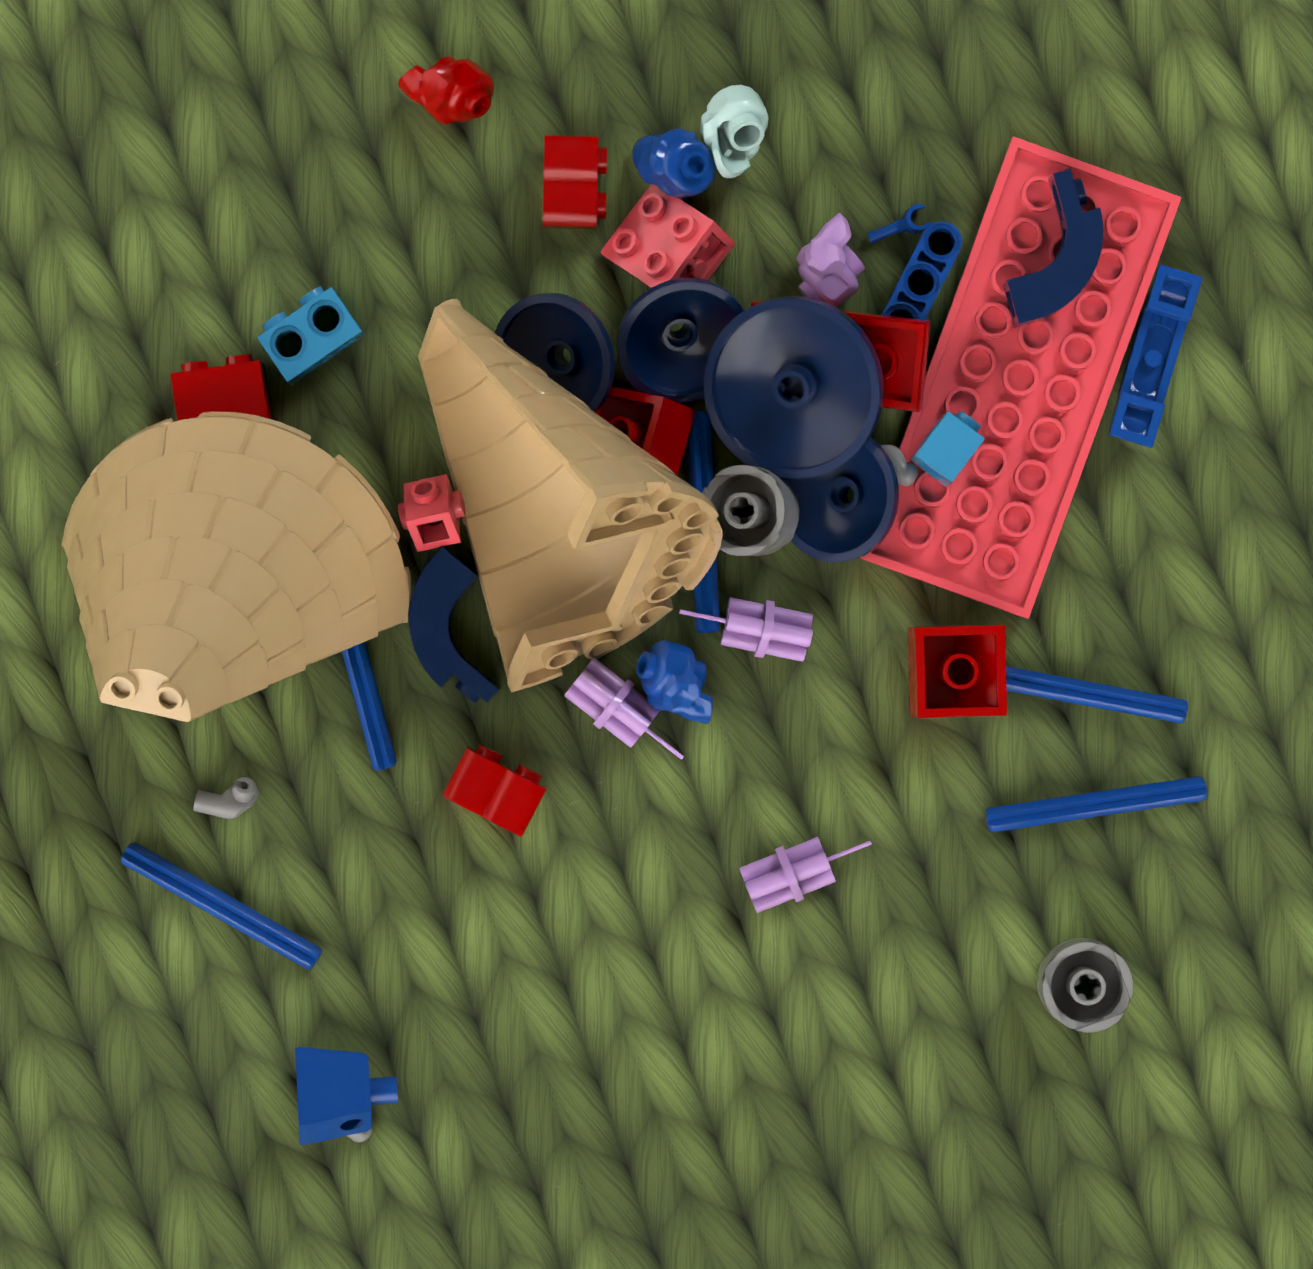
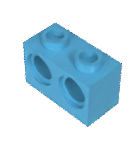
M321 286L315 288L299 300L301 308L288 317L284 312H281L262 325L265 332L258 336L257 339L285 380L291 385L365 336L332 287L326 291ZM326 308L335 309L339 314L337 327L329 332L320 331L316 326L318 313ZM287 334H298L302 340L300 352L293 357L282 356L279 351L280 340Z
M948 411L939 419L909 460L943 486H947L954 481L985 438L977 433L981 426L962 411L955 415Z

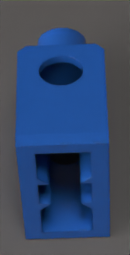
M304 1047L295 1048L300 1145L366 1132L372 1128L371 1105L398 1104L396 1076L369 1078L367 1054Z

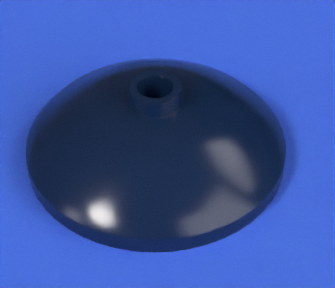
M678 278L650 288L631 304L618 328L616 352L624 375L633 387L641 393L665 397L677 403H688L705 398L704 373L711 348L722 330L744 311L742 306L727 289L705 279ZM683 323L680 330L670 331L673 325Z
M541 293L520 300L503 315L497 325L495 334L502 338L508 347L542 369L551 380L582 400L594 413L602 406L613 383L615 360L610 337L602 322L591 309L577 299L564 294ZM564 349H567L570 353V362L564 358Z
M871 437L853 457L829 472L809 478H788L796 492L800 508L798 525L791 542L810 557L826 562H846L861 558L874 550L884 540L894 523L899 502L898 479L889 456ZM850 487L854 490L855 494L852 502L847 498V491Z

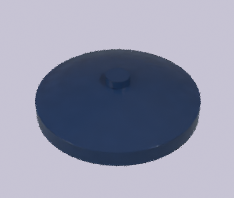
M786 296L769 299L752 306L740 313L722 330L714 342L707 359L704 373V397L707 412L715 431L725 446L735 456L749 466L764 468L778 477L799 479L818 476L839 467L864 446L873 433L881 414L884 398V380L880 360L874 346L863 329L852 318L826 302L801 296Z

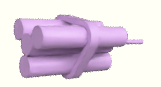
M730 597L726 619L681 609L679 614L725 623L720 645L754 652V657L763 658L767 654L803 662L806 649L810 647L813 630H811L813 614L776 607L775 602L765 600V603L761 604Z
M593 658L564 696L595 720L593 725L598 729H601L603 726L630 748L646 732L682 760L684 757L682 754L648 728L660 710L653 708L647 703V698L633 688L635 683L630 679H627L625 682L601 662Z
M816 837L788 849H784L783 846L775 849V854L740 867L739 870L755 910L759 913L792 899H795V902L804 900V894L835 883L829 861L872 845V843L867 841L826 857L820 840Z

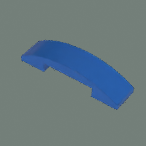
M1161 264L1158 266L1126 364L1113 412L1109 436L1148 448L1153 447L1165 407L1166 393L1186 325L1191 319L1203 277Z

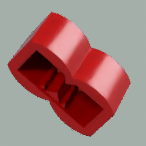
M544 135L543 228L596 230L597 219L606 220V192H597L598 174L607 175V148L598 147V137Z
M480 743L476 750L467 747L442 796L522 837L547 787L539 784L543 776L521 764L518 765L516 771L502 765L500 761L503 755Z

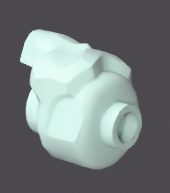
M732 85L720 90L712 97L707 105V111L701 116L700 132L704 142L711 150L719 173L724 178L729 179L741 175L751 166L749 160L758 152L759 144L763 140L764 132L768 126V113L759 94L751 87L744 85Z

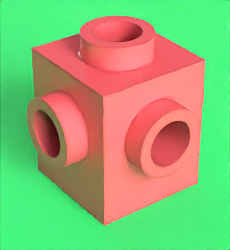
M447 474L404 483V502L398 504V513L401 525L404 530H409L417 552L461 543L460 517L466 516L465 503L461 491H453Z

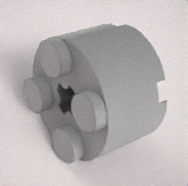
M737 465L721 470L715 475L709 485L704 488L702 493L710 499L719 514L717 520L723 530L720 550L735 556H763L779 550L793 539L799 521L800 508L798 497L788 478L778 477L761 467ZM751 505L754 506V515L744 516V508Z
M1074 938L1055 946L1040 962L1037 988L1042 1004L1058 1022L1076 1031L1093 1033L1113 1026L1123 1016L1132 997L1133 979L1128 965L1113 949L1094 939ZM1084 974L1089 979H1095V983L1089 985L1090 993L1084 995L1080 990L1074 989V986L1080 983L1079 977Z

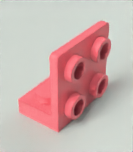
M650 184L602 248L601 254L643 284L652 288L660 283L678 278L709 280L736 243L712 219L681 199L668 196L657 185Z

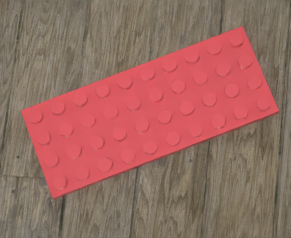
M1014 136L1011 138L925 375L922 410L920 412L912 411L899 449L903 453L906 462H912L909 460L939 419L948 411L953 415L962 411L974 419L981 426L977 433L985 439L954 481L947 486H943L915 464L917 477L914 483L909 486L898 485V509L890 531L874 550L859 559L1029 619L1182 197ZM1071 169L1073 179L1080 178L1084 186L1087 204L1081 205L1082 212L1097 208L1101 209L1103 244L1097 266L1086 286L1062 309L1043 320L1014 328L1003 284L1009 279L1038 272L1050 265L1055 259L1061 245L1062 230L1048 179L1053 173Z

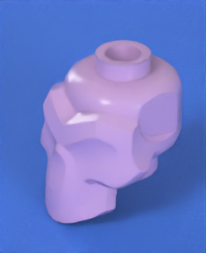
M837 213L830 219L817 236L811 240V243L801 248L796 258L800 264L798 271L803 281L798 286L802 295L826 302L836 308L840 307L857 292L859 285L856 277L865 270L861 260L846 245L852 234L847 219L841 213Z

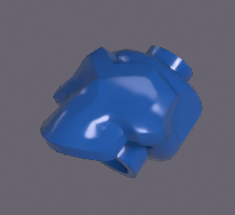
M677 128L663 134H651L642 137L633 146V162L644 182L657 185L668 196L680 199L699 195L707 190L714 180L716 172L714 157L710 150L701 141L697 140L694 132Z
M667 640L655 642L648 652L644 651L640 655L636 666V674L641 678L642 688L647 694V703L657 710L669 711L679 714L690 721L708 724L713 711V698L701 693L706 679L705 663L696 660L694 652L686 645Z

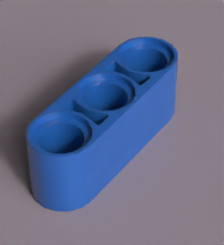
M941 221L927 227L920 237L881 315L889 316L893 313L901 312L911 319L925 320L961 249V234L954 225ZM934 233L946 234L952 242L951 252L946 255L933 253L928 245L929 236ZM918 272L926 274L932 283L931 292L921 296L914 294L908 287L910 275Z

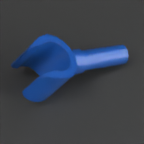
M922 204L913 205L904 212L901 219L867 233L871 244L905 231L913 235L923 232L930 226L931 222L923 226H916L911 221V213H916L925 208V206Z

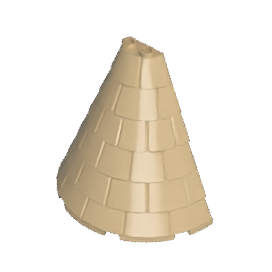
M458 299L447 300L435 307L418 358L454 490H460L464 499L466 516L462 517V521L466 525L493 634L498 641L507 684L512 693L562 676L561 667L566 666L576 657L583 654L587 659H599L637 637L674 609L671 596L677 593L682 586L685 590H693L706 575L721 547L723 530L717 520L719 514L707 496L676 476L666 465L634 444L626 434L590 410L582 400L551 380L542 369L508 347L502 338L464 310Z
M203 412L198 418L174 422L170 418L148 426L124 440L94 468L90 474L91 476L81 488L78 496H76L65 525L62 546L68 558L67 569L81 611L79 620L86 638V649L93 668L101 703L190 722L224 705L263 690L270 684L304 671L309 664L378 636L380 631L401 623H408L412 598L409 567H404L402 555L397 544L400 539L399 531L376 491L341 455L333 458L327 452L310 442L311 436L282 422L257 415L237 412Z

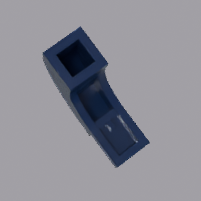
M1071 169L1053 173L1048 179L1062 230L1061 245L1055 259L1050 265L1038 272L1009 279L1003 284L1014 328L1043 320L1062 309L1086 286L1097 266L1103 244L1101 209L1097 208L1082 212L1081 205L1087 204L1084 186L1080 178L1073 179Z
M441 547L423 569L413 590L409 610V628L413 647L425 671L440 687H444L450 678L455 675L459 679L455 687L474 703L479 698L488 703L500 688L461 655L455 646L451 633V618L454 608L459 599L479 576L446 548Z

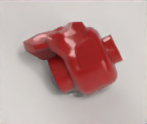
M450 56L440 59L435 65L426 70L419 65H415L398 81L399 88L411 100L422 105L426 112L430 113L436 121L445 125L455 122H467L483 116L491 106L494 92V83L491 76L477 63L470 59L455 60Z

